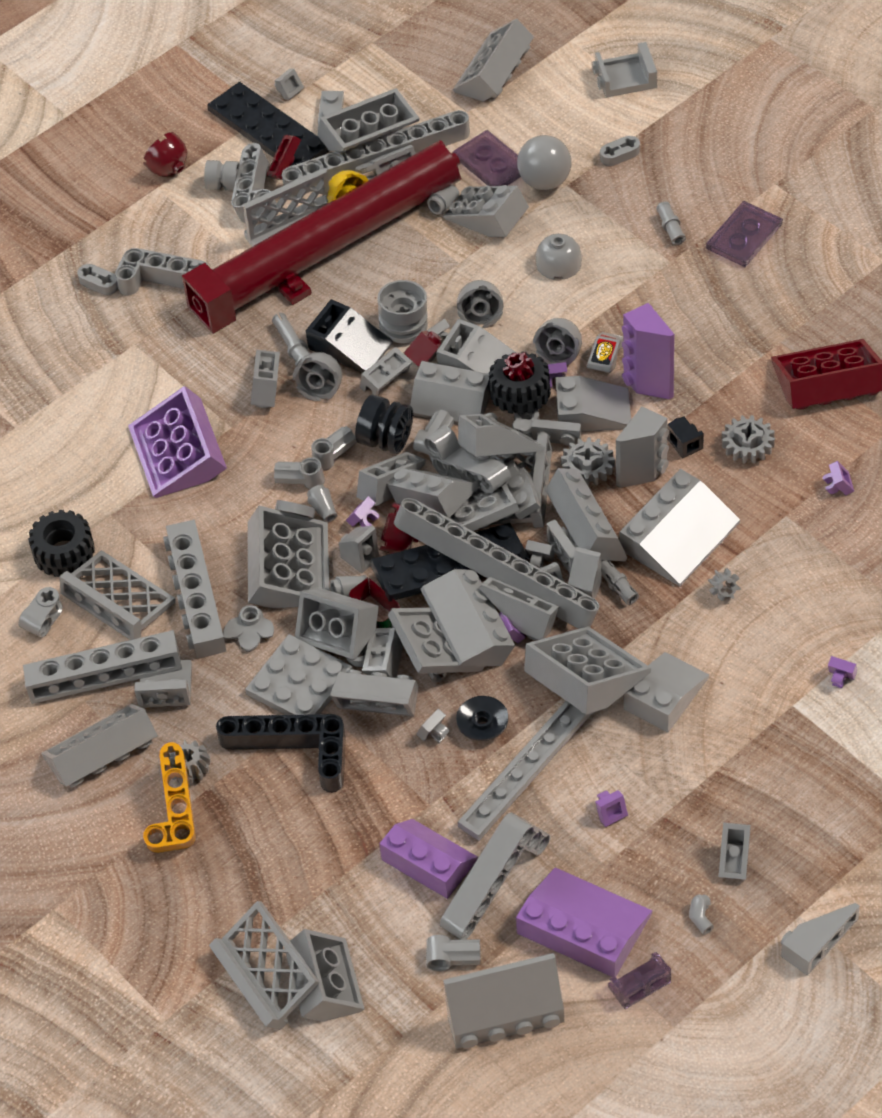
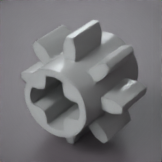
M725 568L724 572L715 570L714 577L708 579L713 585L709 592L712 595L718 593V598L721 601L725 597L734 599L733 594L736 590H741L736 584V581L740 578L736 574L731 575V571L728 568ZM724 581H726V582H725V583H726V587H725V588H723V584H722Z

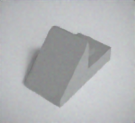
M723 822L719 877L746 880L751 825Z

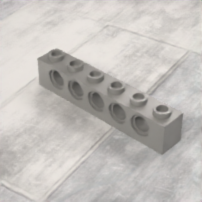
M195 519L166 526L168 536L163 537L166 551L171 550L172 555L168 556L171 571L176 570L177 575H172L175 590H181V594L177 595L179 608L186 611V614L181 615L184 629H190L191 634L186 635L189 650L195 649L197 658L227 652Z
M172 630L25 664L23 669L26 689L31 704L180 670L182 669L175 633Z

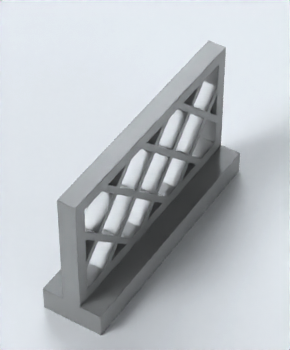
M322 168L244 203L243 210L247 229L244 231V234L250 245L258 244L328 204L329 183L327 171ZM321 178L316 187L312 186L314 181ZM301 188L296 196L291 195L294 190ZM308 190L312 191L307 199H303ZM281 197L276 205L271 204L274 199ZM287 200H292L287 209L283 208ZM260 206L256 214L251 213V209ZM267 209L272 210L267 218L262 217Z
M548 434L538 435L537 440H535L545 447V451L536 452V455L524 458L521 453H514L512 457H505L502 460L497 455L490 456V458L500 461L504 465L510 460L518 458L521 461L518 466L521 468L529 467L531 469L529 474L531 475L541 508L521 520L513 513L512 516L490 523V525L533 523L534 528L544 527L547 503L545 489L549 484L552 447Z
M102 550L70 574L66 571L60 576V592L63 596L130 640L140 638L141 630L175 604L173 596ZM100 561H104L110 565V568H95V565ZM124 574L128 577V580H113V575ZM95 575H110V581H95ZM81 576H92V581L83 582L79 578ZM142 586L146 589V592H131V587ZM113 587H128L129 593H114ZM96 588H111V593L101 594L96 591ZM161 598L164 600L161 604L150 605V599ZM147 599V605H132V600ZM114 600H129V606H119ZM132 612H148V615L140 620Z
M257 901L222 939L215 938L209 945L266 1027L281 1030L288 1023L286 1017L320 983L267 908L260 901ZM260 913L263 917L262 928L252 929L253 918ZM240 932H245L243 948H238L233 942V939ZM252 932L261 933L260 948H251ZM268 933H274L277 936L276 949H267ZM250 952H259L258 968L250 966ZM266 952L275 953L274 969L265 968ZM283 953H289L291 956L290 969H281ZM264 972H274L272 988L264 986ZM281 973H290L289 989H279ZM297 973H303L309 981L302 989H296ZM279 992L288 993L287 1005L282 1010L278 1005Z

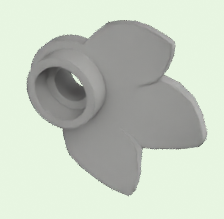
M248 605L241 609L238 617L227 622L223 631L224 639H238L243 650L251 651L259 645L261 637H273L274 626L270 620L263 617L260 609L256 606Z

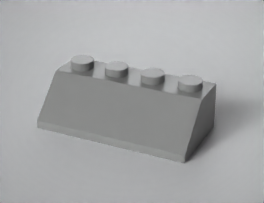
M517 18L491 32L453 88V91L481 101L491 97L494 99L499 96L503 91L501 88L503 84L512 77V70L521 63L520 58L530 49L531 46L529 44L534 36Z
M397 88L320 117L318 137L329 151H345L419 122L420 118Z
M558 468L545 491L577 547L601 553V560L626 561L627 556L617 535L579 470Z
M454 569L422 586L420 590L459 666H502L515 647V644L494 604L480 590L482 582L477 572L466 569Z
M130 704L41 754L59 782L64 786L74 787L84 781L83 777L90 773L98 774L107 768L106 764L114 760L119 762L130 756L129 752L135 748L143 749L153 743L152 739L158 735L145 709Z

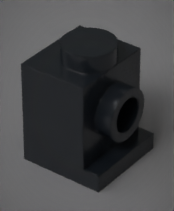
M685 416L676 418L667 424V429L669 430L667 439L682 459L703 449L704 433L702 431L698 432L696 426L693 423L690 424Z

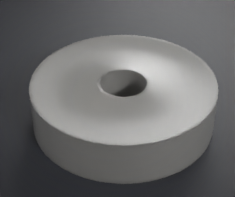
M277 500L276 510L314 518L315 508L282 500Z

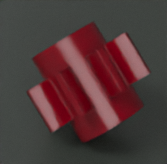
M525 352L522 354L513 353L504 360L507 366L503 368V371L507 377H510L511 381H525L530 375H533L530 368L535 365Z

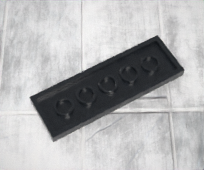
M240 81L207 104L209 112L251 142L259 144L262 150L272 157L275 156L285 135L296 136L301 139L291 166L330 152L317 135Z
M511 523L475 532L529 562L530 558ZM428 545L371 559V568L382 589L385 591L389 602L393 601V599L398 600L421 594L420 589L422 586L454 569L471 570Z

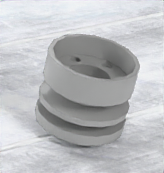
M397 280L381 288L378 293L379 330L393 342L410 343L422 331H427V293L421 285L409 280Z

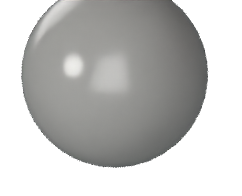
M540 135L528 140L520 149L517 158V168L521 178L529 186L538 190H550L561 185L567 179L572 166V159L567 146L558 138L549 135Z

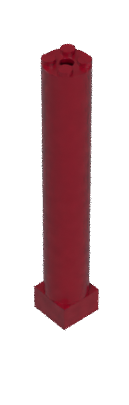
M439 140L214 269L203 263L182 275L187 307L213 334L236 321L235 310L284 283L288 275L294 273L296 276L428 200L431 194L459 182L461 175L458 165H460L458 156L455 153H450L444 142Z

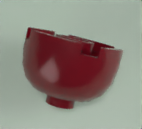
M169 132L164 134L166 139L160 142L157 139L149 147L143 158L146 161L143 162L146 168L161 177L180 174L185 168L188 155L186 145L176 133Z
M393 502L391 507L395 508L394 513H388L381 540L385 541L384 546L379 545V550L387 553L408 550L413 542L418 543V539L395 526L394 520L400 504Z

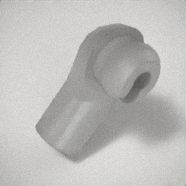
M698 894L691 900L689 918L701 933L706 935L714 928L713 924L705 916L706 909H708V905H711V901L707 895Z

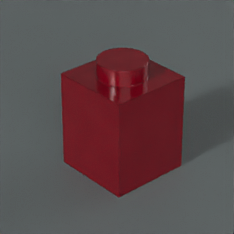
M422 331L404 351V354L418 367L421 361L431 363L437 356V350L441 346L440 341L442 339L433 331Z

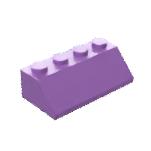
M647 303L623 314L622 347L624 357L622 358V363L624 365V373H622V378L625 384L631 386L637 394L671 399L674 397L675 334L652 306Z

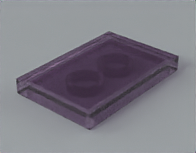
M485 130L453 151L458 156L460 163L487 186H508L521 177L517 168L518 154L488 130Z
M743 200L706 243V249L746 267L781 227L783 219Z

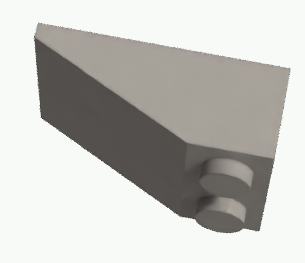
M582 376L556 377L558 421L580 423L581 432L624 429L631 421L628 388Z
M664 652L648 665L651 668V673L624 694V710L669 732L708 680L709 674Z

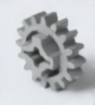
M742 415L740 421L733 418L731 425H725V431H722V448L726 449L727 456L733 454L734 461L742 458L744 464L747 462V459H751L752 463H756V458L759 457L761 460H765V454L770 455L772 453V448L775 446V432L770 430V423L763 425V418L756 421L754 420V415H751L749 419H745Z
M588 437L587 441L583 442L579 438L578 444L575 445L570 442L569 449L563 450L561 466L563 469L579 470L587 486L592 481L595 485H598V479L606 481L607 474L612 475L613 467H615V458H613V450H608L607 443L602 446L600 445V439L591 442V438Z

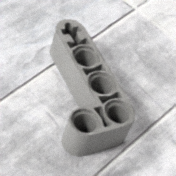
M257 143L248 144L242 150L231 204L239 219L244 223L243 204L271 192L268 189H264L269 163L261 146ZM275 199L273 200V202H272L271 204H273V205H276V204H277L276 201H275ZM260 206L251 209V213L256 214ZM267 209L262 217L267 218L272 210Z
M131 248L124 253L115 272L118 289L123 295H133L139 290L142 281L184 288L182 275L206 262L150 250Z
M443 425L424 439L431 462L439 474L478 483V489L487 493H493L511 479L509 469L502 462L492 458L477 459L473 454L467 452L466 449L460 448L455 433L446 425Z

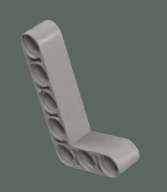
M512 812L508 813L500 822L441 918L440 926L460 940L468 939L523 850L525 849L535 855H540L547 847L550 835Z

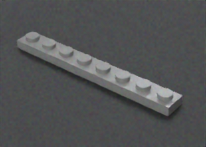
M565 701L458 821V828L480 841L591 714H584L575 706Z

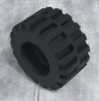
M525 352L535 365L530 368L533 375H530L525 381H511L510 377L505 375L503 368L507 366L504 361L509 356L507 354L503 355L502 359L495 360L494 365H491L489 372L490 395L493 404L499 406L500 410H507L510 414L532 413L534 409L539 410L542 408V404L548 402V398L551 395L548 364L544 362L543 358L536 357V354H527Z
M59 510L57 513H54V511L48 512L49 515L39 517L40 521H35L32 525L33 529L29 531L30 537L28 539L35 564H37L41 571L44 570L47 575L53 573L54 577H60L66 571L73 573L91 559L93 553H95L94 541L87 520L83 519V516L79 513L75 515L74 511L71 510L68 512ZM61 541H70L61 546H53Z

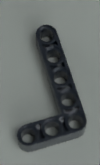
M335 714L225 716L218 720L216 724L219 744L224 749L319 748L318 772L322 789L333 793L343 787L346 736L344 723L340 716Z

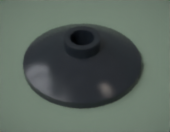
M476 696L466 700L459 707L456 714V723L460 732L467 738L475 741H488L504 732L508 725V711L504 704L496 698Z

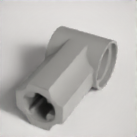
M444 410L435 412L426 428L418 431L414 440V450L428 454L424 439L443 425L452 428L454 418Z
M345 426L327 438L315 440L311 446L312 457L317 458L321 462L323 471L332 468L334 459L357 443L355 435L349 427Z
M306 458L302 462H277L274 467L275 483L304 484L305 487L311 489L317 485H323L325 482L322 465L317 458Z
M433 935L426 940V966L430 970L445 971L451 965H480V939L451 940L444 935Z

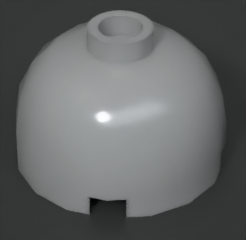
M560 233L552 234L545 237L538 245L536 266L543 276L549 279H554V276L562 277V280L574 276L581 268L582 255L580 246L572 237Z
M475 280L466 284L460 290L457 298V310L461 320L475 325L484 324L482 328H487L495 324L502 317L504 308L503 297L499 289L491 282Z
M553 318L547 320L538 328L533 338V345L535 343L538 357L543 358L547 364L566 362V365H569L579 354L582 346V336L578 327L572 321L565 318Z
M316 352L306 355L294 369L293 380H296L297 390L306 398L313 401H320V398L331 399L340 387L342 371L337 360L331 355Z

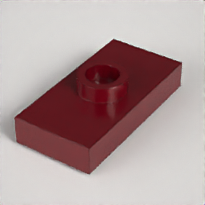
M290 135L283 137L266 173L268 177L282 180V172L292 165L294 154L301 139Z

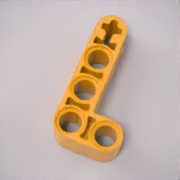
M175 742L163 745L159 754L168 822L149 825L143 833V839L147 848L154 853L186 849L191 847L196 840L186 760L182 747ZM175 752L176 755L175 765L177 768H172L169 760L170 753ZM179 777L183 780L181 786L177 788L169 786L172 778ZM183 803L186 805V809L183 813L176 814L172 811L174 805ZM180 829L190 831L189 836L184 840L176 838V834ZM154 833H161L163 835L162 841L158 844H153L149 841Z

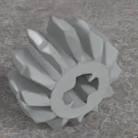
M184 739L181 747L186 760L188 781L192 785L194 779L202 781L203 774H209L211 759L204 745L199 746L196 740L188 744ZM175 752L170 753L169 757L172 768H177L175 765ZM179 777L172 778L173 780L178 779V782H180V784H182L183 780Z

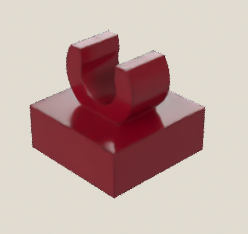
M294 273L288 275L285 279L286 282L279 285L280 293L292 305L312 294L311 288L298 275L295 276Z

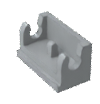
M394 347L362 373L360 388L363 391L370 388L373 395H379V391L399 374L406 373L409 370L412 361L397 347Z
M376 628V631L368 641L362 668L363 674L372 675L373 672L387 674V677L390 678L397 677L403 644L395 628Z

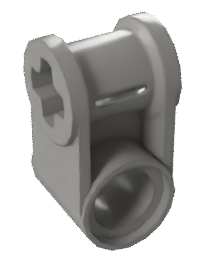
M52 587L41 589L29 606L22 612L18 622L19 627L39 637L46 636L63 611L57 590Z

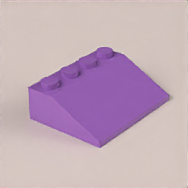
M185 386L128 425L152 495L155 498L208 482L227 469L201 398Z
M555 867L529 895L516 917L517 934L616 978L652 915V910Z

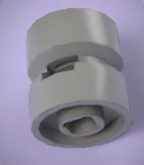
M207 160L204 171L205 188L207 190H219L221 187H224L225 190L234 191L240 162L226 161L222 164L219 160Z

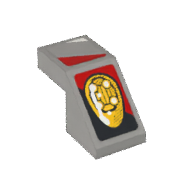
M604 332L597 335L587 368L609 373L613 371L616 366L618 350L622 347L623 336Z

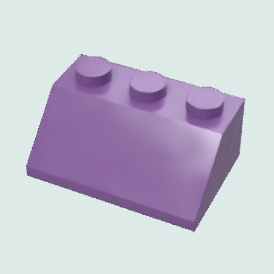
M414 819L395 824L379 843L382 861L447 899L478 860V856Z

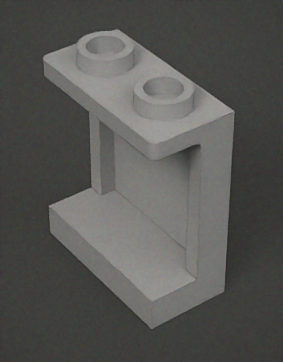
M646 42L638 43V53L602 60L600 52H595V61H592V69L594 75H598L597 83L599 90L603 89L606 98L657 88V70Z

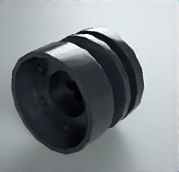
M373 394L369 395L364 401L357 418L355 429L356 441L369 447H376L379 444L381 450H389L390 453L399 454L404 449L411 433L414 416L412 406L408 404L401 405L397 401L390 405V401L387 398Z

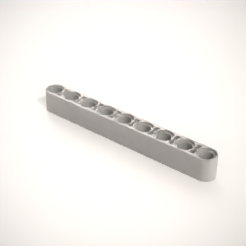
M453 111L388 133L345 151H335L290 166L282 172L283 186L322 168L327 171L329 182L340 171H355V168L361 164L369 163L373 159L408 145L414 146L415 153H418L439 140L443 141L445 146L465 140L470 135L469 115L465 111ZM321 178L314 181L312 186L316 187ZM301 188L294 190L291 195L296 196Z
M412 498L402 500L394 520V524L398 529L486 578L491 576L559 606L556 617L578 629L587 626L591 627L600 607L597 600Z

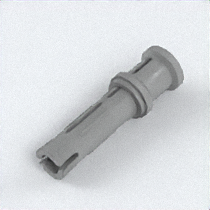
M279 313L282 320L275 314L272 322L288 346V355L295 360V366H297L306 355L310 354L306 342L299 339L284 313Z

